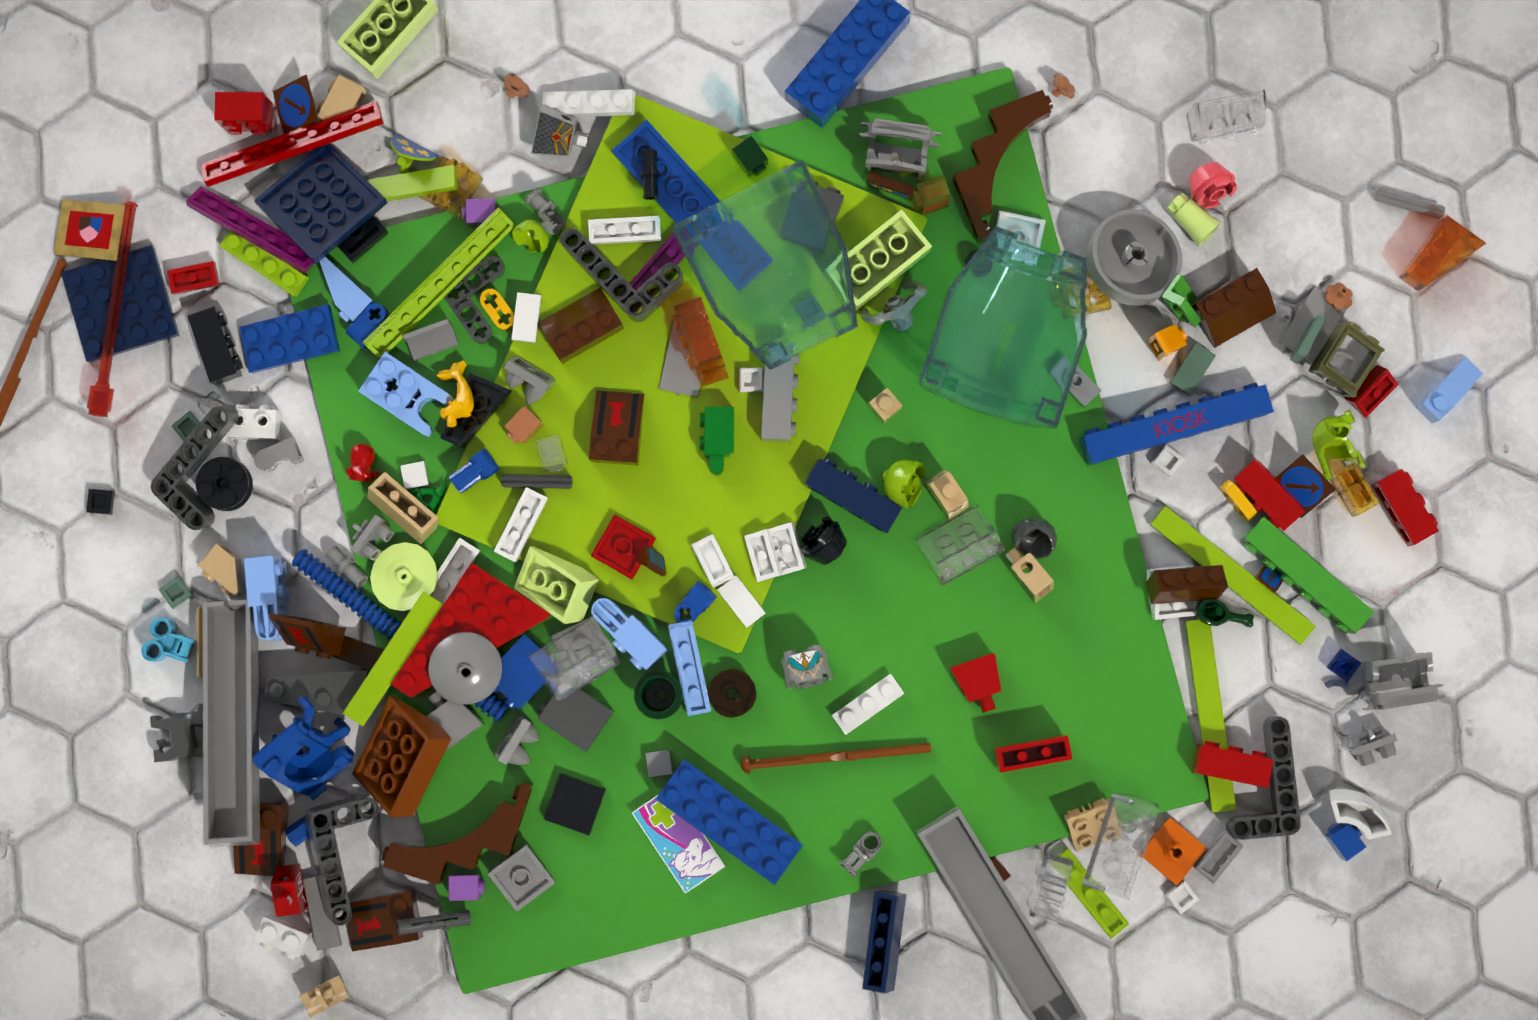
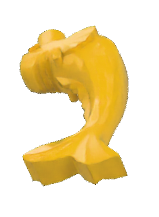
M464 360L453 363L451 369L439 371L436 375L441 381L457 380V397L454 401L448 402L449 406L440 410V416L447 420L448 427H456V419L470 417L474 408L471 388L463 377V371L467 366Z

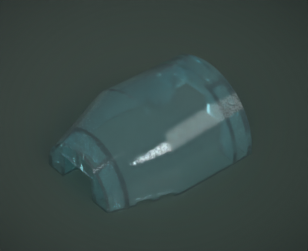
M803 159L671 226L715 315L770 370L792 360L795 355L833 336L838 337L858 327L848 249Z
M995 226L947 290L918 378V384L925 390L947 401L992 417L1027 426L1048 429L1057 428L1087 337L1085 313L1087 312V305H1085L1087 258L1065 250L1059 254L1045 251L1017 241V233Z

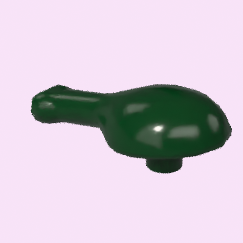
M1214 598L1201 600L1194 609L1196 617L1204 624L1210 626H1219L1228 621L1241 623L1249 628L1254 625L1253 614L1233 613L1224 603Z

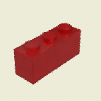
M1256 457L1234 476L1235 485L1243 494L1247 492L1253 499L1250 501L1251 504L1259 512L1264 510L1269 515L1267 520L1275 527H1280L1285 531L1305 513V508Z
M1399 469L1373 483L1372 487L1407 546H1413L1439 531L1436 527L1438 522L1434 515L1426 510L1424 506L1426 502L1419 492L1416 493L1413 488V479L1406 471L1404 472L1403 469Z
M1068 735L994 748L997 769L1000 773L1073 760Z
M1205 741L1204 745L1197 744L1192 773L1265 788L1269 787L1274 759L1266 758L1267 753L1252 750V755L1243 753V748L1230 745L1228 750L1219 748L1220 743Z

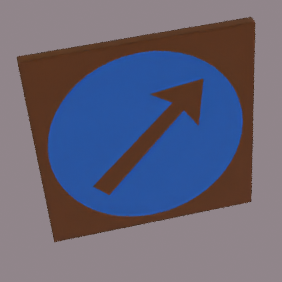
M307 75L273 91L283 134L308 126L318 120Z
M1303 454L1275 477L1305 508V513L1300 518L1304 517L1336 490Z

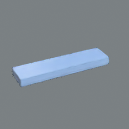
M690 620L670 624L668 628L687 715L692 716L711 712L693 622Z

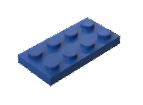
M328 304L239 327L249 373H256L340 352L331 305Z

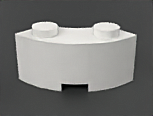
M1329 790L1330 801L1337 823H1349L1357 826L1364 832L1367 840L1392 834L1389 819L1385 811L1375 800L1354 790Z

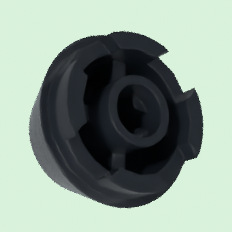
M830 517L822 518L823 523L816 528L812 525L801 539L804 545L799 547L804 552V557L822 565H827L836 560L842 554L847 544V539L839 523L833 521Z

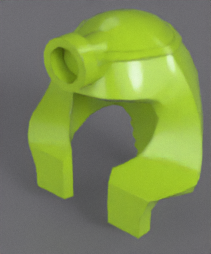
M1350 409L1346 410L1345 414L1341 416L1324 418L1314 428L1312 443L1326 480L1333 479L1330 460L1358 461L1362 469L1367 467L1362 454L1355 449L1350 439L1346 438L1352 429L1351 424L1355 423Z

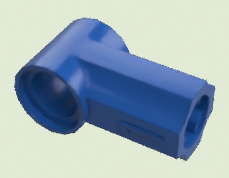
M483 449L472 456L466 465L450 475L449 478L455 488L462 494L480 480L491 477L500 467L488 450Z
M305 816L284 829L287 838L295 847L309 839ZM314 817V825H319V823L316 821Z

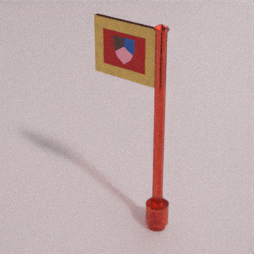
M62 199L53 255L116 261L98 382L95 383V386H90L87 401L88 415L108 418V412H111L114 389H111L108 383L135 212L138 205L133 201H127L124 205Z

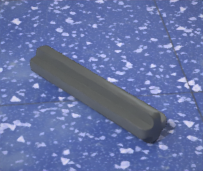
M503 474L501 477V485L512 488L570 489L573 482L570 475Z

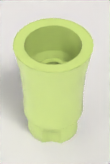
M1183 193L1178 195L1166 209L1174 216L1173 219L1191 236L1198 247L1222 223L1199 207L1192 199L1189 200Z

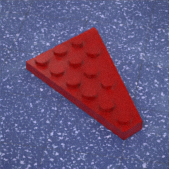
M471 563L391 685L410 698L433 686L429 677L431 654L443 639L459 632L476 633L487 638L498 648L548 619L551 614Z

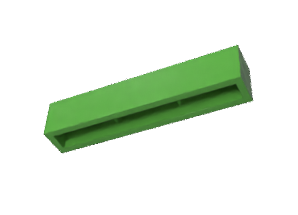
M1265 517L1259 518L1241 539L1245 543L1243 547L1252 555L1258 554L1263 559L1262 564L1271 571L1274 569L1282 574L1280 579L1290 587L1292 585L1300 591L1298 593L1299 596L1308 603L1312 601L1317 605L1318 608L1316 610L1325 618L1331 617L1336 622L1335 627L1342 633L1356 634L1374 613L1371 608Z

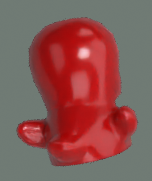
M357 444L352 447L350 451V465L352 468L348 467L346 469L349 480L371 482L372 479L380 475L379 471L371 470L375 451L370 445Z

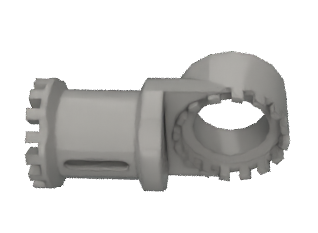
M539 187L533 189L530 195L527 194V197H525V204L531 206L538 213L537 216L542 220L541 225L548 233L558 235L565 226V219L563 220V217L554 210L555 203L549 201L542 194V190Z
M875 831L865 832L853 846V851L844 861L841 860L839 864L845 870L848 869L847 872H850V875L856 877L857 871L863 864L869 862L882 846L880 835ZM867 836H875L878 839V845L874 849H868L864 845V840Z

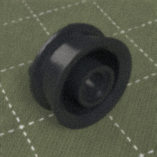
M217 457L206 462L199 470L196 477V490L200 499L206 505L220 511H233L242 507L249 500L253 490V479L249 470L240 462L228 457ZM228 478L230 482L229 487L226 490H221L220 482Z

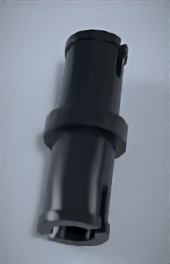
M646 149L642 151L643 171H641V178L643 179V198L655 200L658 199L657 179L660 177V172L657 171V150Z

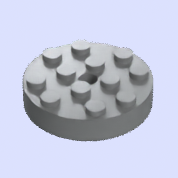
M1121 210L1109 215L1092 232L1087 242L1085 258L1091 279L1106 296L1125 305L1140 306L1158 300L1177 274L1181 272L1182 252L1175 234L1160 218L1142 210ZM1133 256L1136 257V259L1134 258L1133 260L1128 262Z

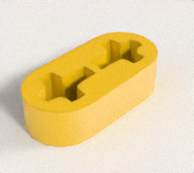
M494 289L484 290L480 296V303L492 321L503 331L512 329L514 313L500 293ZM488 295L492 297L497 296L495 302L498 307L496 309L490 303L485 304L488 301L486 298ZM502 311L505 316L510 315L511 317L508 319L510 323L507 325L505 323L499 324L501 317L498 312Z
M1230 479L1219 486L1221 493L1246 522H1249L1257 515L1253 505Z

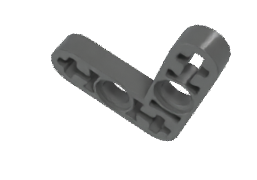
M489 256L478 263L459 282L463 281L465 287L469 290L468 293L463 289L458 293V299L454 297L449 299L451 292L444 297L471 338L479 344H485L491 340L492 329L470 297L504 274V262L497 256ZM491 262L494 264L500 263L497 266L498 271L496 273L493 270L486 273L489 277L487 280L479 271L481 268H483L484 272L489 270ZM473 274H477L481 278L480 284L476 287H471L468 284V278ZM459 283L454 287L456 291L462 288ZM466 307L474 309V316L469 320L463 319L461 315L462 310ZM481 318V321L477 323L482 329L487 328L485 331L486 336L484 338L481 336L476 337L475 335L478 331L473 325L470 328L468 325L475 323Z

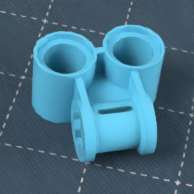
M161 617L154 619L150 624V633L155 637V640H150L143 644L141 649L143 658L151 662H160L168 656L188 663L189 658L187 656L192 644H195L196 640L177 633V624L174 620ZM163 622L168 625V631L164 635L159 631V626ZM154 645H157L160 650L157 657L151 655V648Z

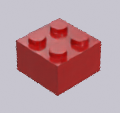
M215 92L214 120L231 135H241L242 132L265 135V132H273V103L263 92Z

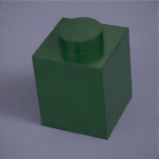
M752 136L732 149V155L748 177L753 174L758 176L767 169L768 158Z

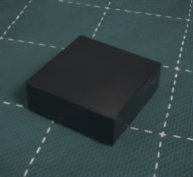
M89 489L86 512L112 515L115 491Z

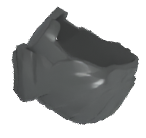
M1032 517L1025 518L1012 529L1013 545L1024 554L1031 553L1037 559L1046 558L1052 554L1056 547L1057 534L1054 527L1047 520Z

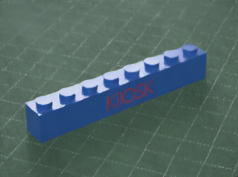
M1257 382L1243 386L1244 391L1235 392V389L1221 392L1222 397L1213 399L1212 395L1198 399L1199 403L1190 405V402L1176 405V410L1169 412L1167 408L1154 411V416L1145 418L1144 414L1130 418V423L1123 425L1121 421L1108 424V429L1102 431L1099 430V427L1086 430V435L1079 439L1087 466L1268 415L1274 412L1266 384L1258 386Z

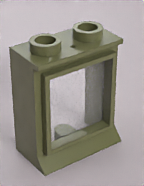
M1353 322L1338 323L1308 371L1310 373H1320L1327 378L1325 382L1328 385L1341 388L1343 390L1341 394L1343 397H1356L1358 389L1385 349L1379 345L1380 342L1376 338L1363 334L1357 324Z

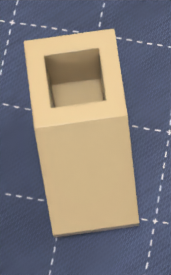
M338 75L337 79L332 80L329 85V94L326 100L321 101L319 104L317 117L320 120H324L360 107L368 92L363 86Z
M216 543L198 565L203 570L201 574L211 582L216 580L222 585L220 589L228 596L241 597L243 594L241 561L223 545Z

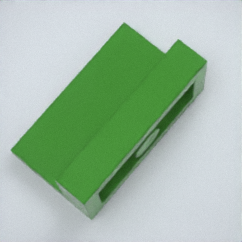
M1177 274L1162 295V298L1177 319L1196 328L1201 319L1191 306L1197 299V296L1183 276Z

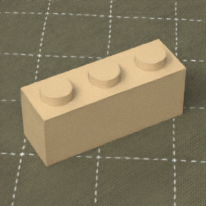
M386 472L368 488L367 499L420 544L437 529L439 518Z

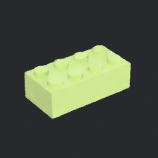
M374 0L341 36L337 44L342 51L377 80L439 10L433 0Z
M900 210L827 269L826 275L857 311L931 251L932 246L903 210Z

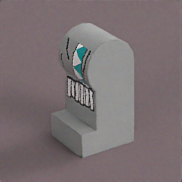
M292 437L264 448L254 456L256 467L266 472L275 470L279 464L289 460L295 465L304 462L296 439Z

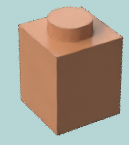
M523 406L504 427L508 430L506 435L515 444L520 441L525 445L544 424Z

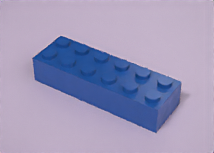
M860 0L785 90V101L819 127L823 128L909 24L910 11L895 0Z
M686 760L682 761L656 798L658 802L774 885L803 846Z

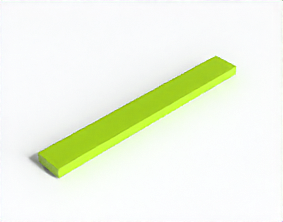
M497 208L363 341V344L379 359L384 352L388 353L403 338V335L407 334L516 225L500 208Z
M1164 506L1149 524L1201 567L1223 565L1228 588L1299 645L1305 641L1316 627L1168 507Z
M1199 619L1184 621L1201 744L1204 745L1205 741L1220 743L1219 748L1228 750L1211 626L1204 624ZM1206 776L1211 812L1236 810L1233 781Z

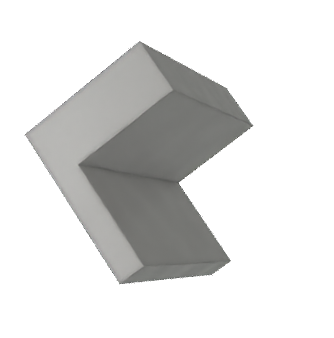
M448 319L403 335L414 361L460 345L453 325Z

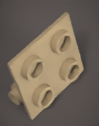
M1101 798V800L1092 802L1093 808L1088 803L1089 810L1087 811L1082 805L1080 806L1082 812H1080L1079 808L1067 811V814L1063 815L1069 827L1075 852L1120 835L1114 807L1109 798L1105 800Z

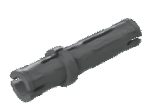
M469 910L453 913L442 911L439 915L396 920V932L399 936L437 929L447 931L451 927L471 925V915Z

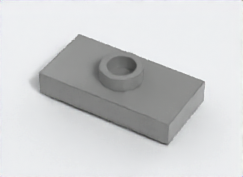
M1069 356L1051 373L1083 408L1102 391Z
M1223 830L1194 866V869L1214 884L1244 846Z

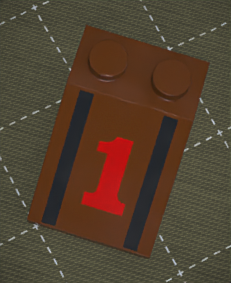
M596 391L589 448V460L591 462L639 466L644 394Z
M270 613L269 618L286 645L295 646L294 651L309 654V650L316 651V656L330 659L331 655L340 656L346 627L302 617Z
M260 802V844L233 846L234 874L273 876L276 867L284 866L286 833L284 829L287 828L289 804Z
M415 889L350 902L352 917L347 923L352 951L396 945L419 940L424 937L423 932L399 936L396 932V920L420 917Z

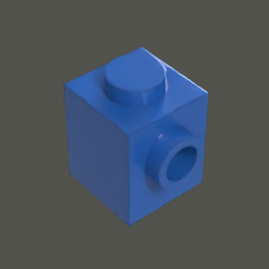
M1336 822L1328 828L1329 833L1325 835V838L1341 860L1348 861L1366 848V845L1360 839L1362 836L1360 830L1355 825H1350L1349 823Z

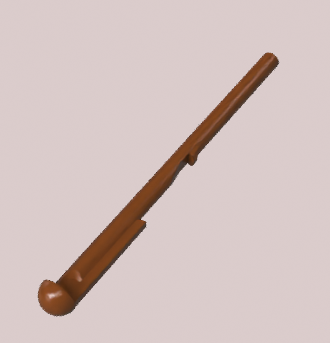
M58 259L0 391V426L21 381V378L17 377L29 352L31 342L38 335L40 324L61 279V272L64 271L67 262Z
M926 743L749 760V755L742 758L740 766L743 772L750 774V769L931 753V745Z

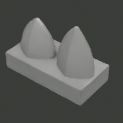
M516 355L510 358L504 367L507 370L506 380L509 388L517 387L524 381L527 382L525 390L527 404L538 401L553 387L556 381L553 377Z
M517 714L493 755L504 764H529V756L519 743L538 741L537 730L527 718Z

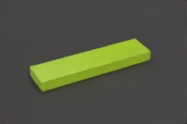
M454 165L369 179L367 181L389 202L457 190V168Z
M1069 848L1063 850L1049 862L1110 939L1129 925L1128 921Z

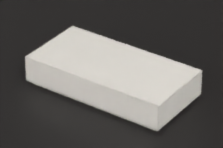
M517 292L512 341L536 343L541 295Z
M713 534L692 544L713 588L734 578Z
M734 576V578L717 590L746 628L766 614L737 576Z

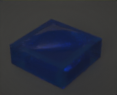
M1340 648L1327 668L1348 682L1362 663Z

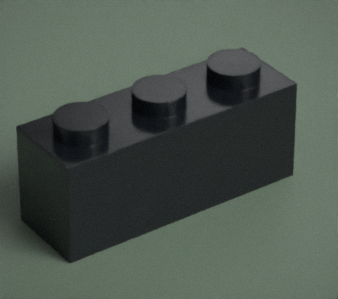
M213 306L187 315L209 382L218 385L241 377L240 369H243V364L238 355L235 356L233 347L236 344L232 334L227 332L225 325L228 324V320L224 311H220Z

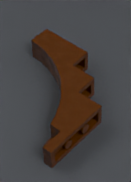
M1043 90L991 109L988 113V118L994 134L976 140L970 146L977 166L956 173L953 176V183L978 245L987 242L988 234L991 233L987 220L983 221L982 218L989 216L992 212V186L995 172L1002 156L1018 136L1036 123L1049 118L1052 112V101L1049 95L1045 96Z
M522 782L521 786L517 785L512 798L516 800L515 804L507 801L501 802L486 822L458 840L434 846L390 843L389 847L385 846L381 860L384 861L383 867L438 885L442 883L448 862L474 870L477 868L483 848L509 856L512 854L534 784Z

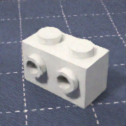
M236 405L238 420L227 433L228 438L236 440L280 441L281 412L274 410V406L260 405V409H251L250 405Z
M268 914L263 917L254 940L259 941V945L269 950L276 948L283 951V956L296 959V957L299 958L305 955L313 936V931Z

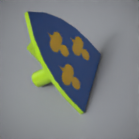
M399 134L393 136L390 140L393 150L401 156L397 159L401 174L408 173L413 159L432 161L439 158V155Z

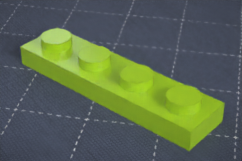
M228 231L219 245L294 297H298L310 278L298 269L231 231Z

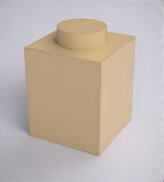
M888 387L868 404V407L882 424L903 407Z

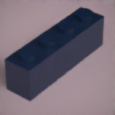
M817 459L803 485L879 531L888 533L902 508L892 502L887 496L883 497L876 493L878 489L867 482L863 485L856 481L858 477L850 471L845 470L843 473L836 469L837 464L830 459Z
M888 890L874 892L862 986L864 990L879 993H888L895 990L906 902L905 893Z

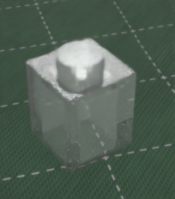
M557 434L535 441L543 469L545 471L549 470L550 473L563 470V466L567 465L568 461L561 437Z

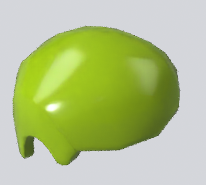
M525 220L512 229V237L515 243L519 246L527 245L529 248L528 253H542L548 248L549 238L547 231L539 222Z

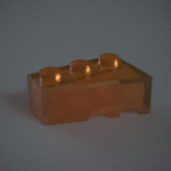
M1447 215L1438 222L1399 278L1419 291L1481 248L1486 242Z
M698 297L675 305L674 308L677 315L672 317L676 329H682L683 335L679 336L683 349H689L690 355L686 356L690 369L696 370L701 387L727 379L728 374L702 298Z

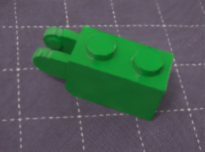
M705 406V413H700V427H705L704 436H700V451H704L705 457H709V470L712 472L711 474L717 476L723 472L724 457H730L734 453V407Z

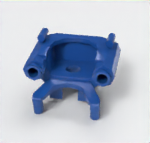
M301 696L298 699V703L304 709L302 719L294 717L293 723L279 735H272V740L253 755V761L256 767L268 777L301 795L309 796L314 801L327 790L325 784L353 762L354 752L347 745L338 746L334 750L330 746L349 734L351 730L349 725L342 718L338 717L334 721L337 729L329 734H323L322 731L315 727L312 729L311 724L315 708L305 696ZM303 746L309 748L306 753H303L301 749Z

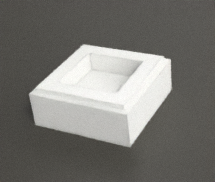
M740 368V393L764 392V368Z
M1165 444L1151 464L1170 478L1185 458Z
M424 461L400 466L406 490L429 485Z
M1182 880L1177 886H1174L1165 893V896L1179 914H1182L1200 900L1185 880Z

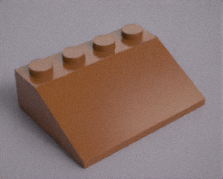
M389 696L352 774L391 818L413 816L452 738L438 723L395 696Z

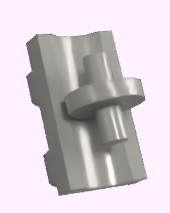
M377 515L371 521L366 519L361 526L354 523L352 527L357 532L352 539L356 542L350 550L362 558L366 557L375 561L380 555L381 550L374 546L379 538L387 543L393 537L394 532L388 526L389 523Z
M1367 723L1362 725L1363 733L1356 735L1358 741L1365 739L1367 741L1349 748L1351 755H1356L1360 765L1367 766L1375 763L1371 751L1373 749L1379 748L1383 759L1397 755L1394 742L1398 740L1395 734L1390 733L1375 738L1376 735L1382 733L1380 727L1372 729Z

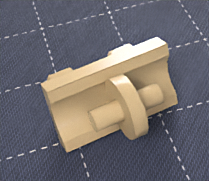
M340 975L301 994L299 997L304 1003L309 1017H312L349 998L350 995Z

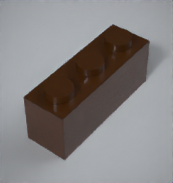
M1223 565L1154 570L1146 581L1151 604L1200 601L1207 598L1219 599L1228 588Z

